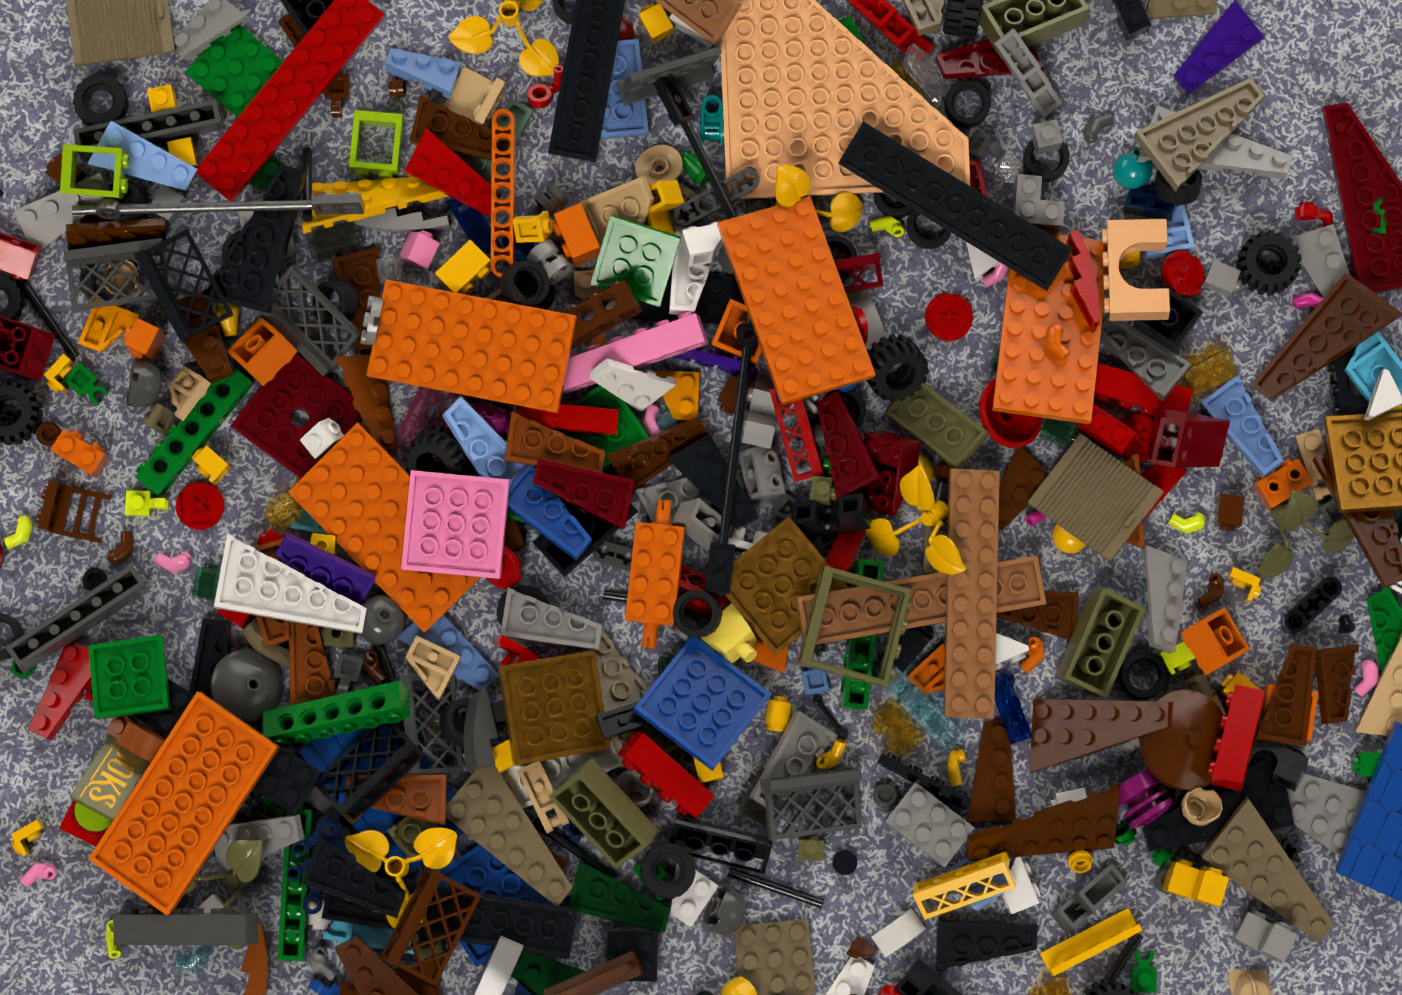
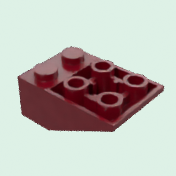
M0 315V370L30 381H41L55 334Z
M1157 408L1147 451L1150 463L1170 467H1219L1230 420Z
M884 430L864 433V443L881 479L862 488L857 493H863L872 510L896 516L903 500L900 491V481L906 474L918 466L921 442Z

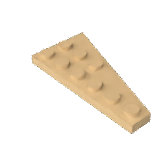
M1402 633L1375 686L1369 703L1367 702L1364 713L1354 730L1355 732L1389 736L1394 721L1402 724Z

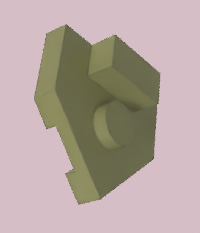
M406 816L387 830V833L404 854L411 858L419 855L414 848L416 837L427 829L440 828L438 823Z

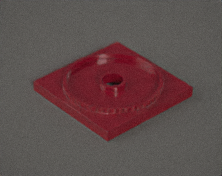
M295 354L293 359L284 365L271 381L258 389L230 427L301 479L337 442L315 459L300 439L318 422L327 418L335 421L340 426L342 434L345 435L359 422L361 415L358 410L355 411L352 403L354 401L353 395L326 375L322 376L310 363ZM297 410L305 411L309 416L308 423L302 427L294 426L291 422L293 412Z

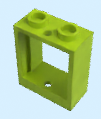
M354 110L349 169L351 172H354V175L368 177L369 173L379 174L378 177L383 179L393 178V175L399 176L405 122L403 114ZM361 125L395 128L392 164L357 161Z
M63 144L60 193L123 199L124 193L127 194L128 179H125V169H128L130 164V156L126 154V149ZM77 152L115 155L113 191L75 188Z

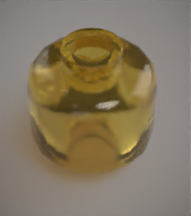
M282 493L266 504L264 514L274 528L285 529L301 518L300 509L302 506L289 494Z

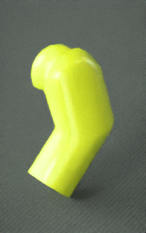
M892 216L869 221L872 233L885 230L895 237H901L905 233L904 224Z
M1173 513L1168 524L1189 534L1201 530L1205 526L1206 518L1202 513H1195L1194 516L1187 519Z
M20 516L17 519L18 524L15 534L4 538L8 549L14 548L30 539L33 522L28 516Z
M112 919L106 924L107 932L105 939L108 956L115 959L120 957L121 951L120 945H114Z

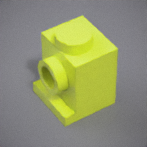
M1184 642L1176 645L1175 652L1167 653L1163 651L1157 654L1167 667L1168 677L1176 673L1174 668L1177 667L1178 671H1181L1191 666L1190 661L1195 659L1192 651Z

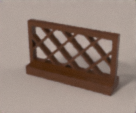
M426 867L380 958L436 986L482 895L442 875V873ZM442 880L448 883L451 894L439 898L437 888ZM454 887L461 891L455 892ZM465 893L471 895L473 898L469 906L460 909L457 896ZM452 898L456 911L444 915L440 902ZM436 904L440 917L427 921L425 914L427 907ZM457 915L460 924L457 929L449 932L445 919ZM441 921L444 934L432 938L429 925ZM425 927L428 939L416 943L414 939L416 929ZM446 938L448 944L446 951L437 955L434 941ZM430 944L433 956L421 960L417 948ZM413 949L416 962L410 965L401 963L400 961L404 953ZM431 961L435 962L436 971L432 978L425 975L422 964ZM418 966L419 972L413 968Z
M632 950L545 989L543 992L544 995H596L644 972L635 951Z

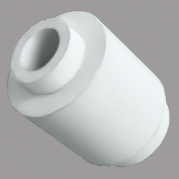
M320 894L319 896L323 903L321 910L316 914L307 913V925H312V930L327 929V924H332L331 920L322 919L326 894ZM311 899L308 901L307 906L310 909H315L317 901Z

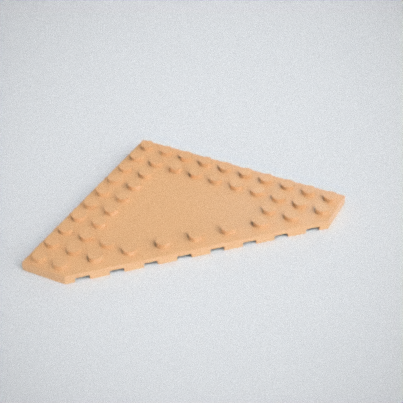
M738 0L742 3V6L720 40L726 179L747 168L755 170L760 177L758 188L738 200L776 198L777 165H792L808 174L810 190L803 197L837 195L841 192L853 194L884 193V191L838 164L863 121L970 186L968 137L901 79L897 73L850 33L836 18L830 15L816 0ZM745 174L743 182L738 183L737 179L733 181L738 187L739 193L744 191L740 186L744 184L753 185L752 180L755 179V176ZM726 185L727 196L731 198L734 195V188Z

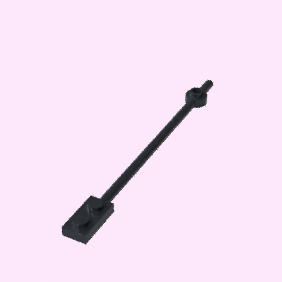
M675 76L657 80L653 84L668 112L670 120L674 126H682L727 218L737 217L691 124V121L696 118Z
M748 311L745 324L738 328L736 334L737 342L742 347L723 509L718 543L711 542L705 584V592L730 595L736 546L728 544L749 370L752 348L759 344ZM751 331L754 335L753 338L746 339L744 337L745 332Z

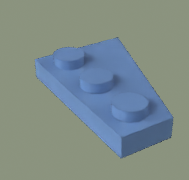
M390 48L385 62V71L407 81L416 80L423 83L425 89L430 91L436 89L443 92V97L451 99L461 69V62L394 48Z

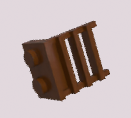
M49 480L48 486L45 485L42 491L44 503L42 510H38L36 524L44 532L101 543L102 538L94 537L93 534L102 499L111 500L112 495L65 486L60 482ZM73 493L81 494L73 532L65 531ZM87 496L96 497L87 535L79 534Z

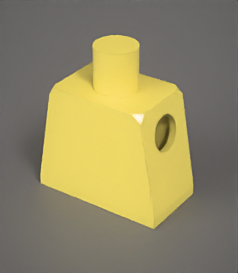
M732 603L722 611L721 623L716 631L706 637H699L701 641L731 663H734L740 657L748 663L757 655V651L753 648L757 639L743 616Z

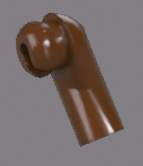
M368 650L363 658V672L377 686L385 684L388 678L379 671L378 653L374 650Z

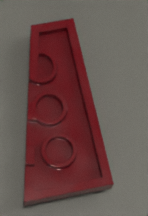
M989 39L939 53L935 56V61L943 79L1012 74L1004 60L998 56ZM1034 46L1029 47V51L1032 53L1036 61L1041 66L1040 69L1043 71V65L1038 57V54Z
M837 390L816 403L822 433H824L826 453L829 456L830 473L835 486V498L838 501L839 496L853 494L881 479V476L841 392Z
M538 458L532 484L621 529H625L635 480Z

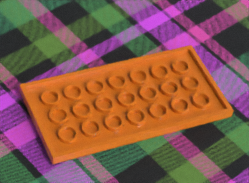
M810 196L801 198L800 203L796 202L791 207L777 205L718 222L717 227L781 405L875 377L876 374Z
M1048 233L1067 245V235ZM1083 238L1095 272L1099 295L1100 322L1095 332H1091L1070 292L1073 281H1075L1068 267L1071 257H1073L1072 253H1070L1048 291L1009 268L992 411L1083 424L1091 423L1105 298L1103 275H1107V266H1103L1102 255L1103 252H1107V243H1102V240ZM1058 323L1064 328L1061 343L1070 350L1069 355L1064 360H1061L1046 345V331L1052 324Z
M385 279L382 294L383 304L379 317L376 341L372 345L366 376L559 413L578 316Z
M356 423L288 493L329 535L336 536V542L362 569L376 575L375 582L426 633L481 577L401 569L410 475L360 423Z
M197 691L88 860L169 916L180 902L280 747L208 696Z

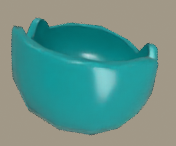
M1134 152L1119 156L1113 164L1112 174L1114 180L1118 185L1126 189L1141 187L1152 176L1150 161L1146 160L1145 163L1137 162L1139 155L1134 154Z

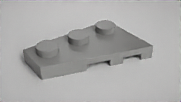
M210 0L173 39L175 53L185 61H188L210 47L213 40L221 35L226 37L232 33V28L240 23L244 25L250 19L227 0Z

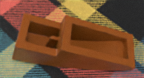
M258 923L259 943L248 945L241 972L250 974L244 995H267L269 988L270 952L264 925Z

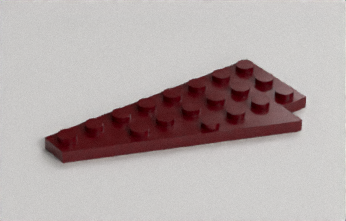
M1348 103L1323 106L1322 113L1354 277L1374 293L1402 289V183ZM1379 197L1383 201L1379 205V210H1386L1383 215L1386 222L1385 234L1371 233V230L1375 228L1381 229V215L1374 211V203L1379 200Z

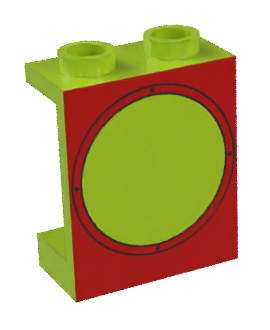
M73 801L59 829L96 847L112 821Z

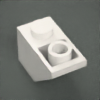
M718 222L701 227L692 226L682 230L680 246L687 267L709 264L713 261L723 246V241L717 227Z
M996 633L995 671L1003 668L1002 663L1011 659L1012 663L1026 658L1024 653L1029 651L1028 645Z
M1021 856L1014 858L1009 870L1017 884L1016 888L1001 894L1009 914H1014L1039 904L1037 898L1041 897L1036 883L1031 884L1028 875L1031 874V869L1027 860L1022 861Z

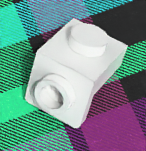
M327 418L318 422L300 441L316 459L344 435L341 432L340 426L335 421Z

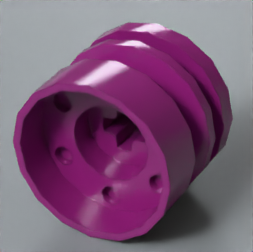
M1148 768L1118 786L1120 789L1118 808L1127 804L1130 807L1123 815L1124 820L1134 814L1136 816V819L1128 824L1131 830L1146 826L1164 815L1169 807L1175 803L1172 797L1163 802L1160 800L1162 796L1168 793V790L1165 788L1155 792L1153 788L1160 781L1154 777Z

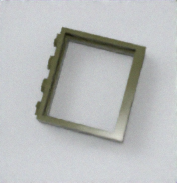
M828 566L822 567L797 665L882 688L887 687L895 675V669L892 668L894 659H898L901 651V645L898 644L900 634L904 635L907 627V621L904 620L906 610L910 611L913 597L910 596L911 589ZM832 579L898 597L878 677L812 660Z

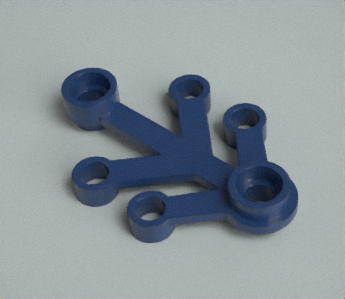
M331 817L322 819L317 826L315 834L302 842L294 843L291 848L294 856L301 857L305 855L308 848L317 844L320 836L346 855L352 856L356 861L355 855L348 851L340 838L342 833L340 822ZM327 825L334 827L333 834L327 835L324 829ZM300 844L304 847L302 854L294 852L296 845ZM311 857L296 867L288 868L286 871L287 879L292 882L299 880L301 875L306 872ZM296 869L298 871L296 879L289 877L288 873L290 870ZM311 888L310 894L303 899L302 907L306 913L316 914L321 910L323 903L319 897L320 890ZM314 899L317 901L315 909H310L307 906L309 900Z

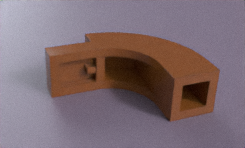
M130 715L113 717L106 730L107 733L118 740L117 743L150 762L167 738L147 728Z

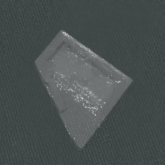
M913 43L907 48L902 65L931 106L936 107L941 103L947 79H943L935 59Z

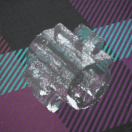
M1005 154L1002 160L996 159L993 165L995 177H1000V182H1016L1015 177L1018 174H1022L1023 171L1021 159H1016V154Z

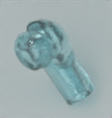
M200 947L189 959L176 957L174 969L189 972L199 971L208 963L209 951L204 947Z

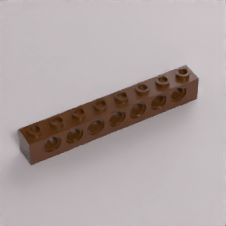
M625 280L613 282L608 286L607 290L601 293H593L583 303L579 305L574 304L565 309L564 313L578 316L571 350L642 312L631 287ZM610 301H616L612 309L606 310V306ZM594 312L592 320L585 321V316L588 313ZM463 395L464 399L470 404L481 399Z

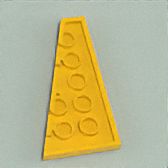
M411 176L406 178L388 177L378 180L362 179L350 182L337 181L335 183L323 184L312 183V195H319L323 192L331 194L354 192L361 194L365 204L364 214L316 215L314 210H312V220L310 222L302 221L303 234L312 232V227L323 225L324 228H329L333 226L334 222L344 219L345 221L352 222L386 213V208L397 206L398 209L406 208L409 202L418 200L421 203L448 196Z

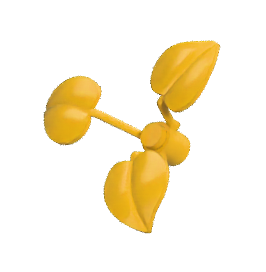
M504 0L505 2L499 7L500 16H496L492 29H490L486 19L480 16H471L461 21L455 30L448 35L451 43L459 50L469 54H481L492 47L493 41L490 35L495 33L499 23L502 22L507 27L515 26L527 47L519 55V65L526 74L534 77L554 75V67L559 65L558 53L554 45L542 38L535 40L530 45L519 22L520 8L528 12L540 7L543 0Z
M777 165L775 197L777 201L775 206L791 207L796 202L800 203V197L807 195L810 190L808 174L792 165ZM841 192L832 200L830 205L831 212L816 209L815 211L817 215L831 217V229L837 232H845L852 229L860 220L863 204L855 194Z
M918 465L901 479L900 491L908 504L912 506L917 505L918 510H923L921 517L893 531L891 523L887 519L876 518L871 521V529L866 530V537L879 554L891 557L897 554L900 548L899 541L895 535L920 522L926 526H935L928 539L930 546L925 551L929 563L937 571L945 574L961 573L967 568L963 564L955 544L947 536H936L940 527L944 525L942 521L948 517V506L943 501L938 500L934 502L933 491L922 465Z
M441 827L430 828L421 832L414 841V848L419 853L418 856L406 859L392 856L387 859L385 856L389 852V842L381 832L368 830L345 837L346 848L355 855L358 863L375 873L381 868L383 861L386 872L390 876L396 877V881L402 888L405 897L397 918L386 915L388 922L394 929L412 896H409V891L402 880V877L409 871V863L423 859L426 867L442 869L452 861L457 842V833L455 831ZM427 907V909H426V911H425L426 917H427V913H428V907ZM421 928L416 929L414 935H415Z

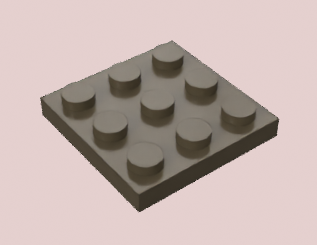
M808 919L744 925L743 927L739 926L734 932L738 975L750 981L757 995L816 994Z

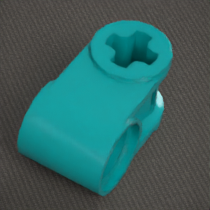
M715 95L705 97L701 104V143H704L705 140H719L720 143H724L723 103ZM710 103H716L719 106V110L715 113H709L706 111V107Z

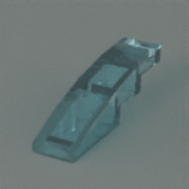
M893 665L892 668L895 669V675L892 678V682L882 689L942 749L949 753L965 735L948 717H943V712L936 704L931 702L916 685Z

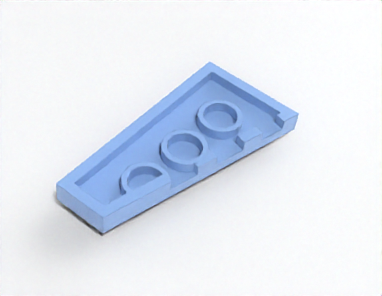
M110 121L97 147L126 149V154L130 156L129 168L125 169V174L185 191L198 168L113 121ZM93 153L87 164L114 171L115 155Z
M462 397L457 398L442 414L479 477L509 479L511 485L528 466L504 461L506 442Z

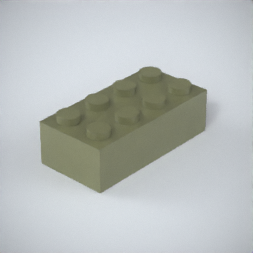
M995 0L982 5L979 24L1000 59H1003L994 42L1012 28L1016 30L1027 48L1085 25L1089 7L1085 0Z
M1093 587L1054 677L1096 698L1107 699L1146 608L1104 587Z
M592 758L564 778L549 795V798L615 869L647 847L659 831Z

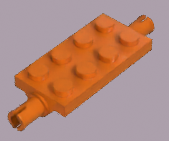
M657 499L656 517L653 523H635L625 620L642 622L641 625H644L641 647L657 649L658 626L661 627V624L675 626L673 608L679 595L686 527L672 526V523H670L673 501Z

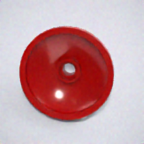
M996 378L993 379L983 389L979 401V414L984 429L989 432V436L995 442L1007 448H1021L1030 444L1040 432L1042 418L992 411Z

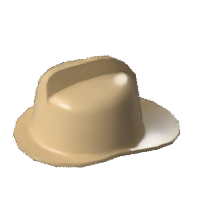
M1230 970L1229 986L1232 995H1272L1266 970Z

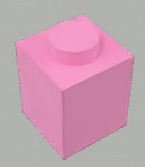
M427 231L410 232L398 258L417 268L428 269L439 246V242L433 240V235Z

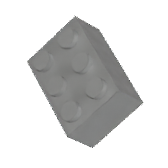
M916 782L913 783L884 821L886 825L942 868L947 866L966 841L967 836L975 829Z

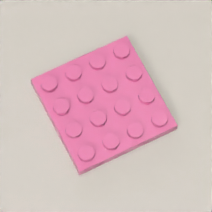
M411 470L401 569L501 579L510 480Z

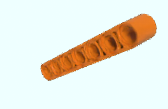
M507 109L497 110L492 118L491 270L499 279H501L503 273L497 272L496 267L498 263L505 261L509 263V266L515 264V232L512 219L515 218L516 121L513 114ZM506 116L511 119L510 124L506 127L498 125V120L501 117ZM501 141L510 142V148L507 151L498 150L497 147ZM501 165H508L510 167V172L505 176L497 174V170ZM501 189L510 191V195L506 200L497 198V193ZM501 213H507L510 216L506 224L497 223V217ZM502 237H506L510 241L509 245L504 249L497 247V241Z

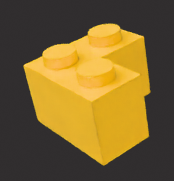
M677 180L658 181L649 186L654 199L644 225L675 234L668 211L685 202Z
M469 240L435 272L438 282L447 291L472 296L475 293V281L478 278L483 279L491 271V260Z
M1180 858L1178 862L1170 861L1163 883V891L1208 906L1221 907L1229 881L1228 877L1222 876V870L1204 866L1199 870L1192 867V862Z

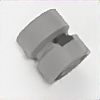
M551 239L540 242L527 255L528 261L538 263L547 272L549 286L561 281L572 269V264L564 255H559L560 250Z

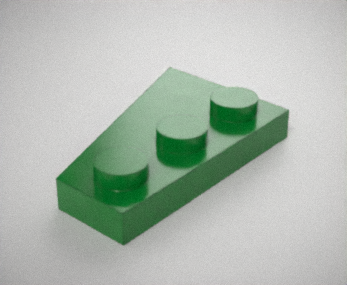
M1389 587L1366 599L1381 674L1402 633V609Z

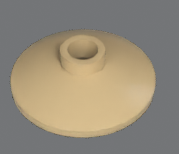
M656 145L646 149L638 157L635 164L637 178L645 175L649 186L658 181L677 180L683 169L681 155L675 148L668 145ZM660 168H663V169H664V170L661 171V172H657L658 169H660Z

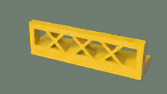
M1007 852L915 883L912 895L924 920L1016 888L1017 884L1008 868L1010 859ZM1004 873L1008 883L998 885L991 882L994 875ZM975 882L985 885L983 892L975 893L968 889L970 884ZM952 890L962 893L961 899L957 901L945 897L947 892ZM932 898L940 902L937 908L928 911L923 900Z
M1129 908L1039 954L1050 975L1055 976L1143 930L1140 924H1136Z

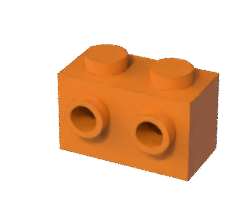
M137 318L133 327H129L126 330L123 340H125L124 345L129 349L128 353L133 358L149 360L154 363L166 336L159 328Z
M63 429L50 450L97 479L109 460V457L103 454L106 449L95 442H92L91 445L83 441L85 437L73 429L70 433Z
M1288 458L1283 461L1276 472L1270 473L1264 478L1261 475L1256 477L1258 482L1253 487L1268 511L1289 499L1291 491L1301 492L1314 484L1299 459L1291 461Z

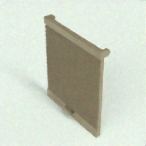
M66 0L76 69H82L83 65L175 53L168 0Z
M1080 433L1027 503L1031 508H1035L1111 562L1164 492Z

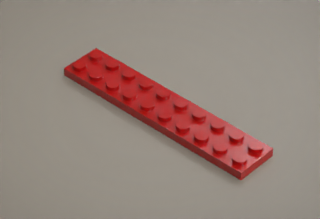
M334 0L199 164L196 174L230 202H234L386 15L368 0Z

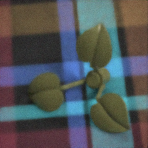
M1291 491L1288 504L1281 503L1277 505L1271 513V517L1279 524L1277 530L1281 533L1284 546L1276 545L1266 554L1255 576L1261 579L1272 578L1289 568L1293 561L1294 553L1292 550H1289L1290 544L1285 530L1294 531L1299 525L1325 539L1322 548L1326 552L1336 553L1345 549L1354 539L1346 519L1343 518L1335 522L1330 527L1328 534L1321 533L1305 522L1316 514L1318 510L1317 500L1307 493Z
M237 840L232 842L226 852V861L229 867L234 870L218 875H196L185 894L195 889L196 880L225 879L227 887L235 890V893L224 904V908H226V913H233V909L238 907L233 906L229 908L230 904L239 894L243 893L242 888L253 884L254 878L259 872L263 855V841ZM226 945L236 950L243 949V945Z

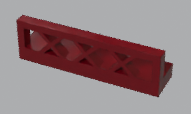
M879 253L834 260L839 276L848 274L855 279L850 286L844 287L846 293L884 287ZM876 270L877 282L867 283L860 278L865 271Z

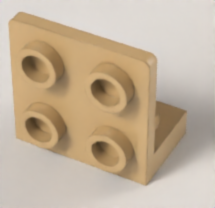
M464 67L456 81L451 99L447 98L443 106L469 118L479 125L487 127L507 90L506 83L499 78H496L494 82Z

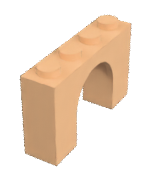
M1167 219L1107 220L1106 229H1102V243H1107V252H1103L1102 260L1103 266H1107L1108 275H1103V289H1108V298H1104V313H1109V321L1168 320L1170 313L1169 288H1135L1126 283L1119 272L1121 261L1133 252L1166 250Z

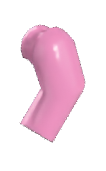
M1000 263L992 272L984 275L982 280L988 288L1004 279L1009 268Z
M654 405L647 407L642 420V427L649 437L663 431L656 422L660 409Z
M159 552L154 563L172 573H176L190 566L192 556L188 552H182L180 555L170 558Z
M1371 660L1362 662L1363 680L1354 687L1361 697L1370 691L1379 680L1378 666Z
M35 863L20 878V881L29 888L37 878L52 880L57 874L56 867L51 863Z

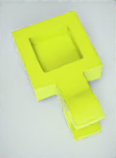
M126 490V516L151 517V509L168 510L169 500H166V498H152L151 491Z

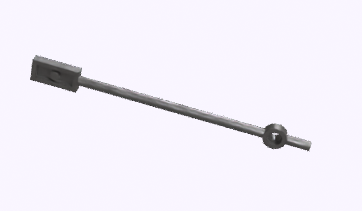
M323 192L319 195H311V200L120 204L116 199L106 197L98 201L97 205L72 206L73 215H98L101 218L110 220L118 219L121 214L314 210L316 215L364 214L365 204L361 194L346 192L344 194Z

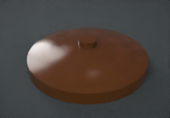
M1177 690L1161 695L1155 701L1173 702L1172 728L1146 737H1139L1140 751L1147 768L1161 783L1177 790H1194L1195 788H1203L1211 784L1212 776L1208 775L1211 760L1216 761L1218 755L1217 752H1214L1217 737L1222 738L1224 731L1220 729L1223 716L1222 710L1209 697L1193 690Z

